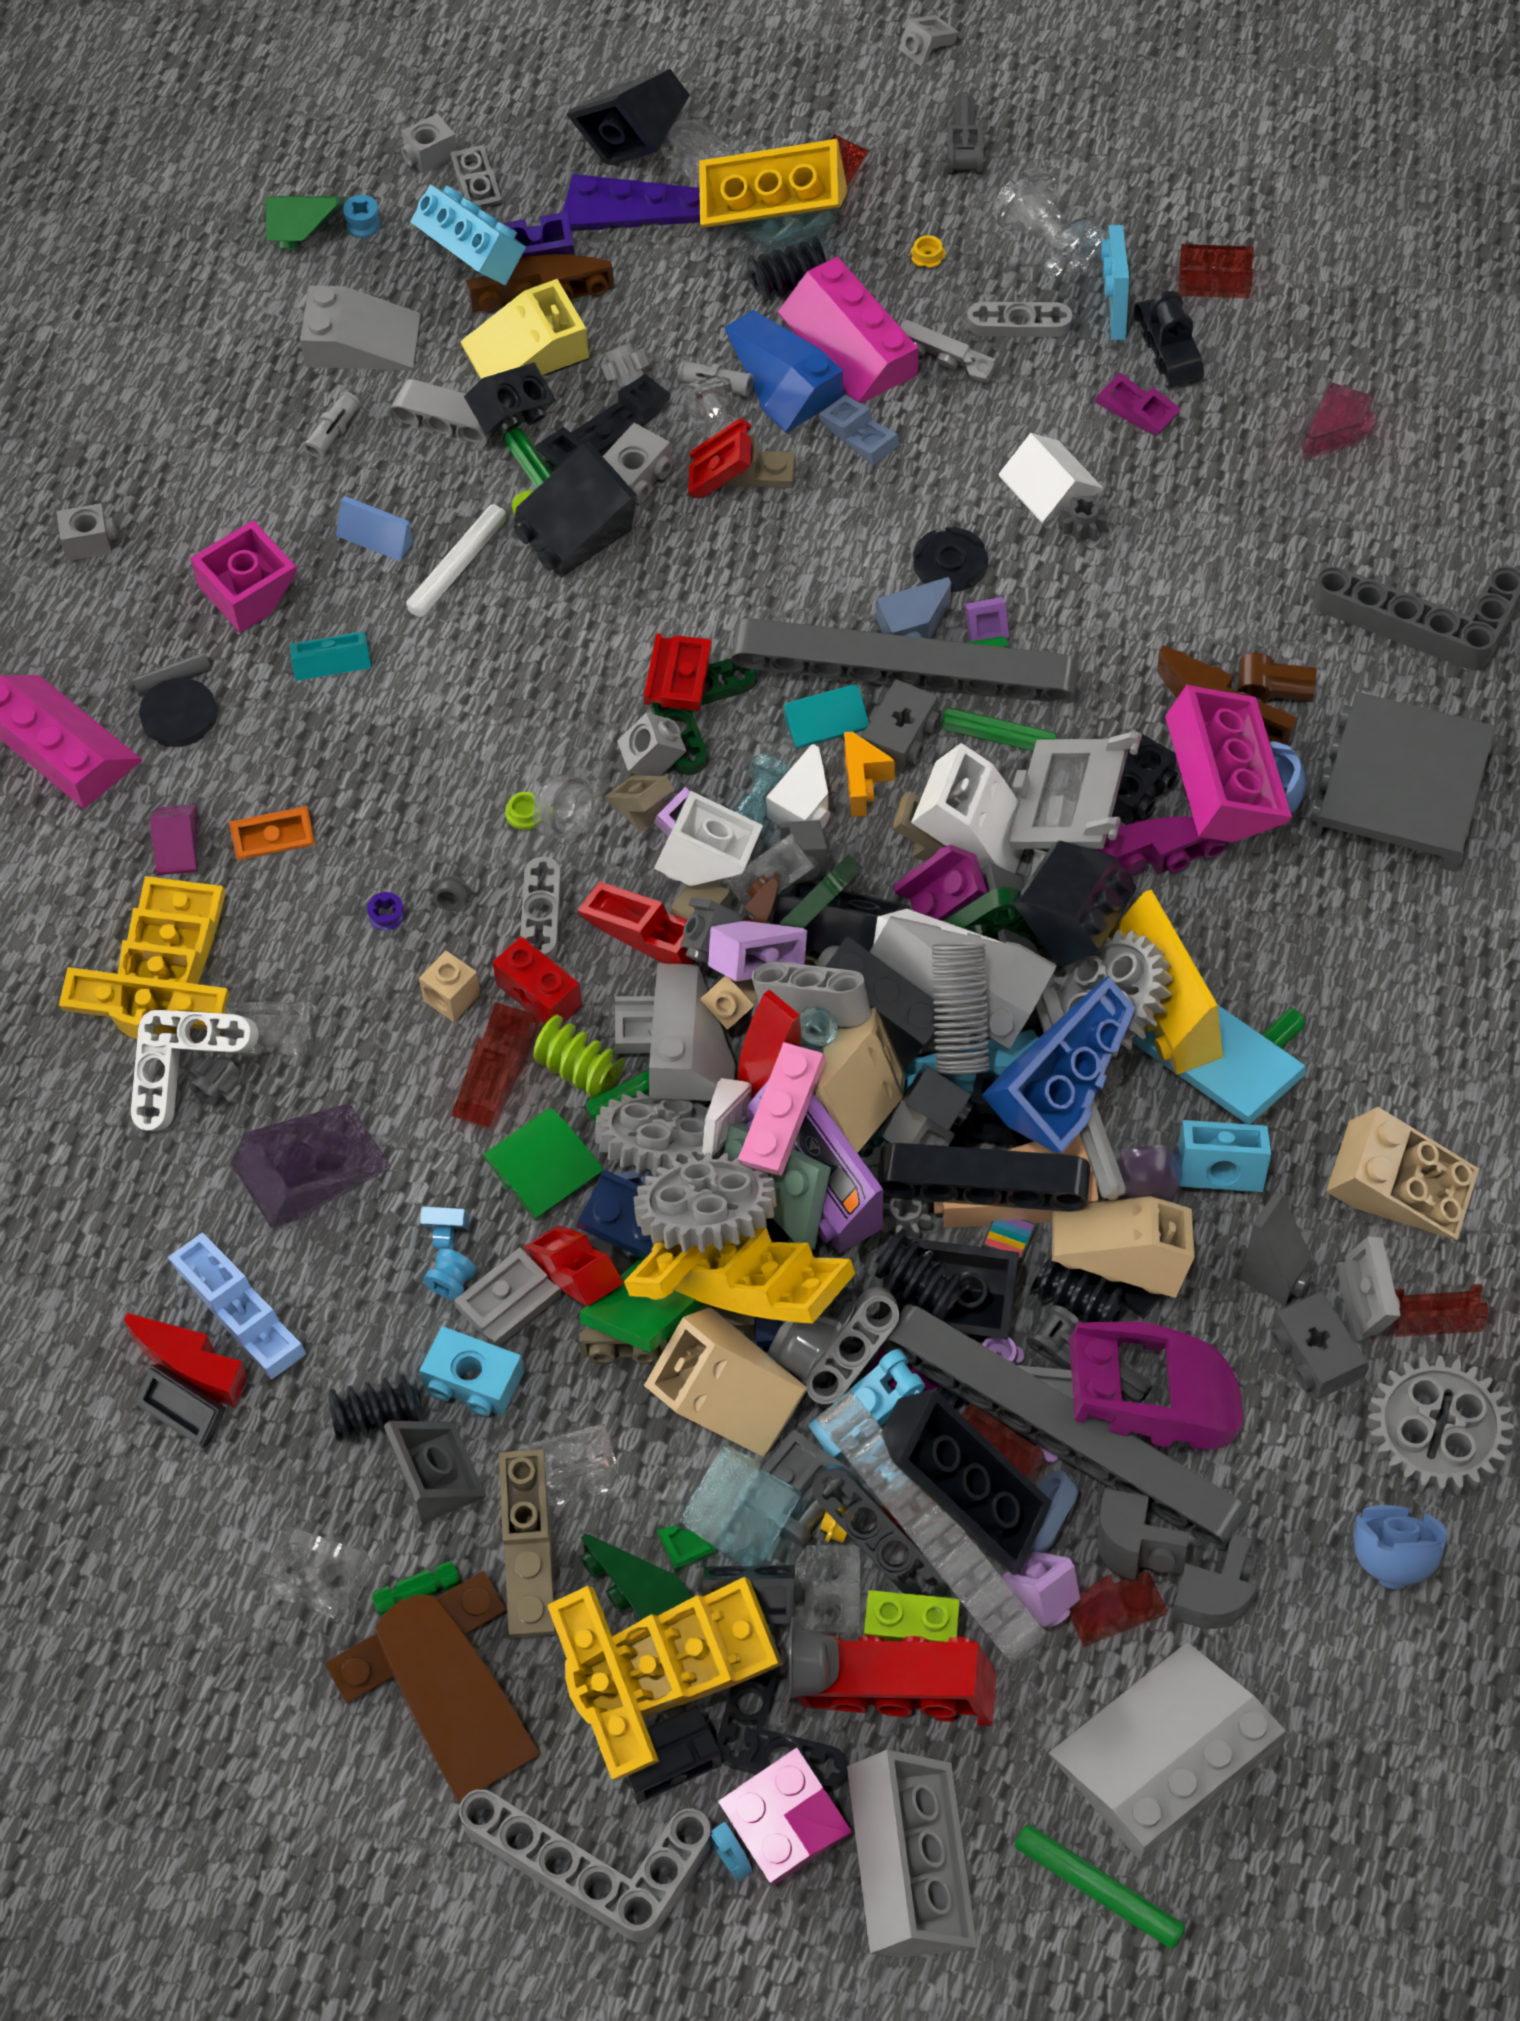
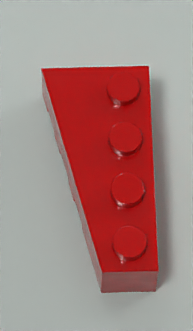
M870 1635L861 1636L858 1638V1641H841L839 1638L831 1636L837 1640L839 1648L837 1679L831 1687L821 1693L796 1697L805 1708L866 1714L868 1705H873L878 1713L886 1716L907 1718V1716L912 1714V1710H920L925 1715L936 1717L935 1721L954 1723L955 1716L962 1714L977 1716V1725L993 1727L997 1673L979 1642L966 1637H951L948 1639V1642H930L928 1639L919 1636H907L903 1638V1641H885L883 1638Z

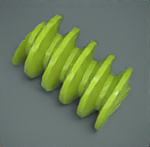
M557 1014L549 1019L536 1039L533 1054L535 1062L542 1066L547 1065L548 1070L554 1074L560 1073L561 1079L568 1083L573 1082L574 1087L580 1091L586 1090L587 1095L591 1098L611 1089L623 1073L625 1058H620L613 1064L614 1050L608 1048L599 1055L602 1048L600 1041L596 1039L586 1047L589 1034L582 1031L574 1037L575 1025L568 1023L561 1029L563 1023L561 1016Z

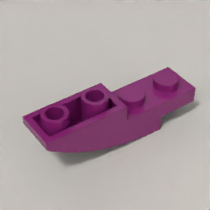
M1165 817L1120 826L1116 839L1110 840L1108 838L1109 834H1107L1104 849L1096 851L1114 856L1120 865L1128 870L1131 875L1142 871L1148 863L1152 865L1158 875L1168 870L1171 873L1182 871L1191 861L1203 856L1208 859L1214 858L1226 849L1229 842L1198 837L1193 817Z

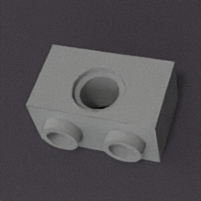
M633 423L603 456L637 494L636 502L639 504L646 500L651 486L658 478L662 480L667 477L673 464L670 442L636 423Z

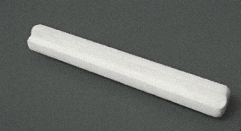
M492 504L483 512L407 600V610L410 613L423 617L504 524L507 517L503 508Z

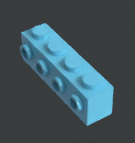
M430 184L426 193L420 198L418 208L410 222L476 271L506 286L526 249V246L515 239L517 232L500 223V220L493 215L481 210L482 207L465 198V195L446 185L444 190H441Z

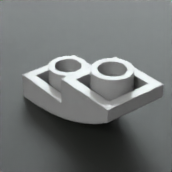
M484 145L450 152L451 163L461 193L465 195V198L482 208L502 203L493 169L490 167Z

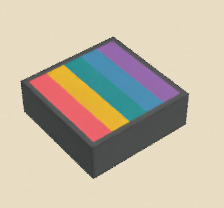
M1028 1220L992 1221L981 1247L1019 1252V1263H1022L1037 1224Z

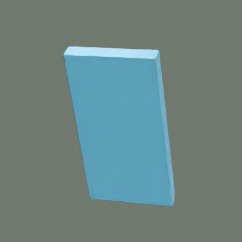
M1218 1005L1223 1058L1178 1075L1244 1123L1251 1124L1306 1075V1066ZM1143 1028L1146 1035L1144 1040L1138 1036L1132 1038V1042L1175 1073L1169 1060L1163 1062L1160 1059L1155 1047L1154 1039L1156 1036L1153 1031L1146 1032Z

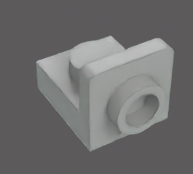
M936 15L912 18L908 20L899 50L922 66L928 62L932 49L954 45L959 32Z

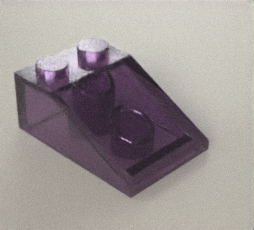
M350 1103L245 1132L230 1163L271 1228L299 1220L391 1168V1165Z

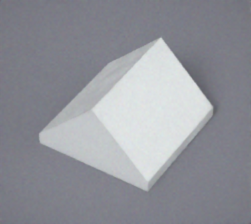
M1033 433L1029 434L999 473V477L1042 524L1060 515L1062 507L1071 508L1072 497L1094 496L1103 491V487L1059 440Z

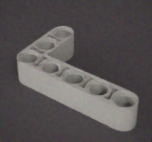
M485 1789L469 1792L462 1799L459 1806V1816L466 1835L470 1839L634 1942H645L652 1939L658 1933L712 1846L711 1825L707 1816L694 1808L683 1809L671 1818L631 1880L493 1792ZM480 1809L492 1810L494 1815L488 1823L476 1825L470 1821L476 1811ZM687 1828H696L703 1833L702 1838L694 1844H685L678 1839L679 1834ZM519 1833H527L533 1837L531 1844L524 1849L516 1850L509 1846L510 1840ZM557 1858H567L572 1862L570 1869L563 1874H553L547 1869L549 1864ZM662 1867L672 1868L678 1873L676 1878L668 1884L656 1883L652 1877ZM597 1882H604L612 1887L610 1893L603 1899L595 1900L587 1895L588 1889ZM636 1907H644L652 1913L650 1919L641 1925L629 1923L626 1917Z

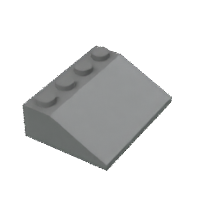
M1186 1642L1052 1749L1048 1755L1141 1862L1281 1747L1286 1730L1252 1693L1190 1643Z

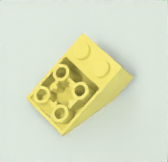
M558 279L523 291L461 341V345L480 379L535 362L540 373L544 375L589 358L586 327Z

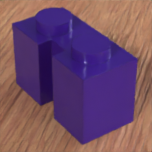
M568 212L539 216L540 225L527 227L525 219L502 223L516 231L515 239L526 246L521 257L548 254L576 255Z

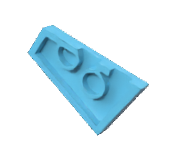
M1108 225V239H1101V261H1103L1102 273L1103 279H1105V297H1109L1111 340H1126L1129 272L1123 225Z

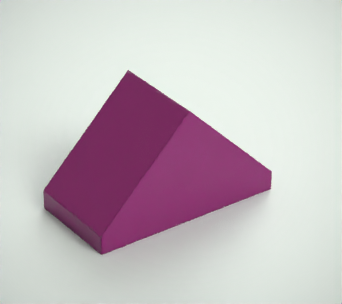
M197 805L157 807L150 817L157 875L197 872Z

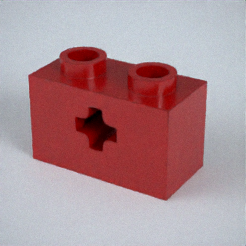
M522 936L492 961L496 985L544 1025L557 1014L563 1018L562 1024H564L582 1007L579 982Z

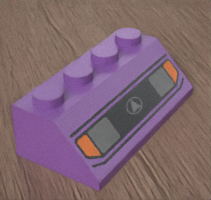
M767 1083L747 1105L748 1123L746 1125L750 1127ZM813 1094L793 1149L831 1167L818 1235L825 1243L831 1241L840 1254L883 1229V1188L818 1098Z

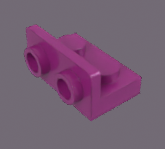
M953 845L940 848L935 852L934 856L919 867L909 871L903 879L893 885L895 894L910 899L913 911L940 921L946 920L988 893L976 854Z

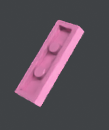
M783 1042L738 1157L741 1165L782 1177L827 1060L823 1053Z

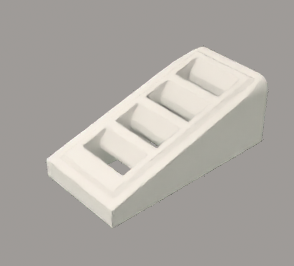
M724 1078L718 1081L705 1118L702 1149L704 1156L706 1153H710L713 1157L726 1144L729 1124L741 1122L745 1124L747 1121V1105L751 1101L752 1095L751 1083Z

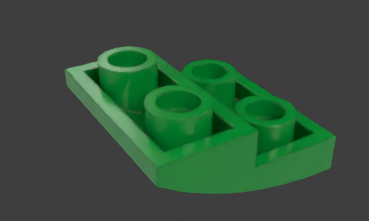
M551 1107L482 1155L505 1188H511L533 1220L603 1172V1168L588 1148Z

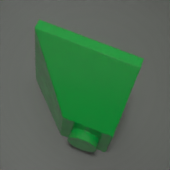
M348 196L265 197L267 241H277V248H298V241H306L343 208L344 203L348 200Z

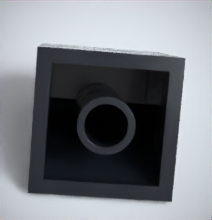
M667 69L619 84L569 109L566 115L605 164L615 165L657 153L690 94L672 70Z
M588 441L516 507L514 530L524 544L529 543L535 549L542 565L548 571L554 570L562 578L632 530L637 494Z

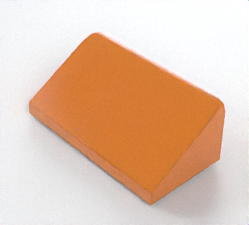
M307 806L229 822L237 861L315 845Z

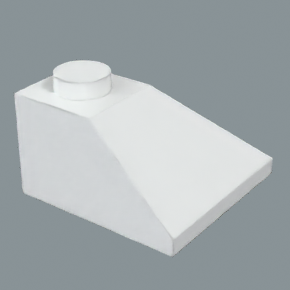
M690 791L654 869L664 873L672 880L681 881L689 886L742 874L763 825Z

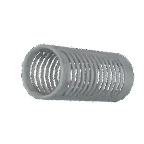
M959 942L931 946L933 949L931 957L933 959H977L962 962H933V967H975L968 969H938L932 971L934 975L979 974L965 977H934L932 979L934 982H977L971 984L934 985L932 987L934 990L978 989L968 992H936L933 994L934 997H979L974 999L935 1000L933 1002L935 1005H978L971 1007L934 1008V1012H981L976 1014L935 1015L933 1017L935 1020H979L973 1022H939L934 1024L936 1028L982 1027L971 1030L946 1029L934 1032L935 1035L939 1036L981 1035L976 1037L936 1038L934 1040L936 1043L982 1042L973 1045H937L935 1049L938 1051L982 1050L977 1052L936 1053L935 1057L939 1059L935 1061V1071L940 1074H977L989 1070V1056L986 1055L989 1049L984 1047L989 1043L985 1039L988 1037V1033L984 1032L988 1029V1026L984 1024L988 1021L984 1017L988 1011L983 1009L987 1006V1003L984 1002L987 996L982 994L987 991V988L983 986L987 981L982 979L986 976V973L981 971L986 968V965L982 964L986 960L984 957L986 955L984 953L986 945L984 943Z

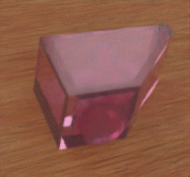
M1331 382L1306 434L1302 457L1311 459L1356 445L1362 432L1369 434L1376 413L1371 411L1373 396Z

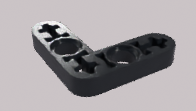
M776 1645L777 1650H778V1652H779V1655H780V1657H781V1652H780V1650H779V1647ZM781 1666L760 1675V1682H769L767 1687L752 1680V1678L731 1687L717 1736V1746L721 1754V1762L725 1766L757 1775L772 1765L769 1761V1756L774 1749L787 1747L794 1750L798 1748L802 1755L803 1751L811 1752L809 1755L810 1763L823 1765L826 1758L834 1760V1767L840 1770V1772L831 1773L829 1779L821 1778L820 1769L810 1766L825 1791L837 1790L845 1783L848 1777V1762L840 1749L831 1745L765 1729ZM745 1693H754L762 1699L763 1704L758 1712L751 1715L744 1714L737 1709L736 1702L738 1698ZM731 1719L743 1725H757L756 1730L746 1726L744 1743L750 1749L749 1751L741 1750L738 1757L731 1756L730 1747L725 1745L726 1742H734L738 1732V1723L729 1724Z

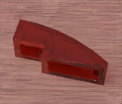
M495 1002L483 1039L478 1037L451 1114L452 1117L492 1129L502 1111L537 1031L540 1020L533 1013Z

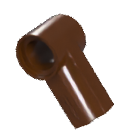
M1249 653L1244 655L1239 662L1237 692L1247 693L1261 700L1262 703L1268 702L1271 698L1313 702L1317 670L1315 667L1274 663V660L1267 654Z

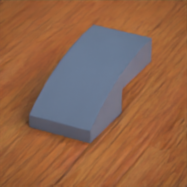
M847 395L842 396L819 414L820 421L827 429L872 465L876 464L900 445L897 433L872 420L870 408Z

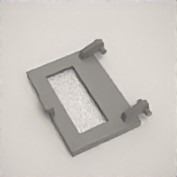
M1129 732L1110 737L1109 739L1037 740L1028 773L1027 770H1017L1012 787L1013 791L1019 792L1020 802L1008 841L1010 849H1050L1059 840L1088 849H1104L1107 834H1109L1108 838L1110 840H1115L1120 825V818L1112 817L1128 750L1130 749V753L1134 755L1138 753L1142 734L1140 732Z

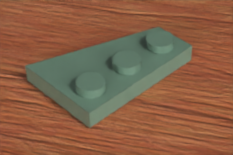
M742 1122L729 1124L724 1153H728L729 1161L739 1157L749 1132L750 1126ZM792 1148L782 1177L768 1173V1177L774 1180L777 1207L773 1208V1220L795 1243H809L810 1248L815 1249L831 1167Z

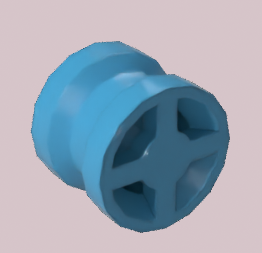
M356 195L344 203L345 225L350 235L357 238H367L378 232L381 221L378 216L379 209L375 199L368 195Z
M444 1248L438 1252L435 1257L437 1264L434 1269L427 1271L423 1282L432 1292L454 1301L465 1292L463 1288L464 1283L473 1278L477 1269L462 1254Z

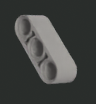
M406 380L389 409L390 418L396 424L403 422L413 425L412 428L431 434L434 431L446 435L445 438L459 442H474L480 444V448L487 444L492 434L485 435L463 397L466 394L418 380Z
M785 962L764 963L752 972L751 976L758 1004L763 994L770 989L800 1014L801 1022L854 1027L865 1023L872 1014L864 977L860 972Z
M883 1287L869 1288L855 1302L853 1314L847 1325L831 1347L816 1363L805 1383V1386L808 1388L807 1393L813 1401L820 1404H830L842 1397L895 1328L899 1320V1310L895 1296L889 1290ZM877 1301L885 1302L890 1306L889 1314L880 1320L872 1319L866 1314L868 1306ZM856 1336L864 1342V1345L858 1353L847 1354L839 1348L841 1341L846 1337ZM822 1371H829L837 1377L835 1384L826 1389L817 1387L813 1383L815 1375Z

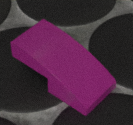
M1120 372L1098 394L1095 403L1144 431L1159 435L1181 410L1180 407L1153 386L1146 393Z

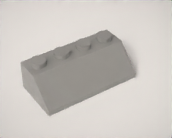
M884 1750L847 1766L870 1953L901 1958L977 1949L952 1764L892 1750Z

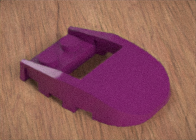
M1143 1321L1077 1323L1069 1336L1075 1421L1084 1423L1087 1416L1108 1421L1110 1432L1128 1437L1131 1431L1151 1437L1152 1444L1170 1447L1172 1441L1188 1442L1192 1449H1216L1228 1446L1236 1439L1243 1423L1240 1388L1229 1363L1213 1346L1180 1331ZM1123 1343L1143 1344V1349L1161 1352L1165 1349L1171 1408L1122 1401L1118 1347H1121Z

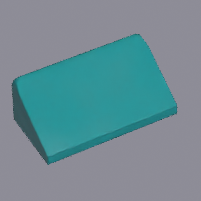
M363 631L291 643L290 645L295 681L371 668L366 633Z
M857 684L784 704V720L796 749L842 737L844 732L852 731L856 733L864 731L869 725Z

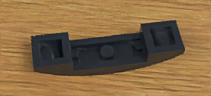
M644 374L618 391L617 403L572 432L562 427L536 444V450L558 468L588 441L604 456L633 423L641 427L649 423L669 401L670 393L648 375Z

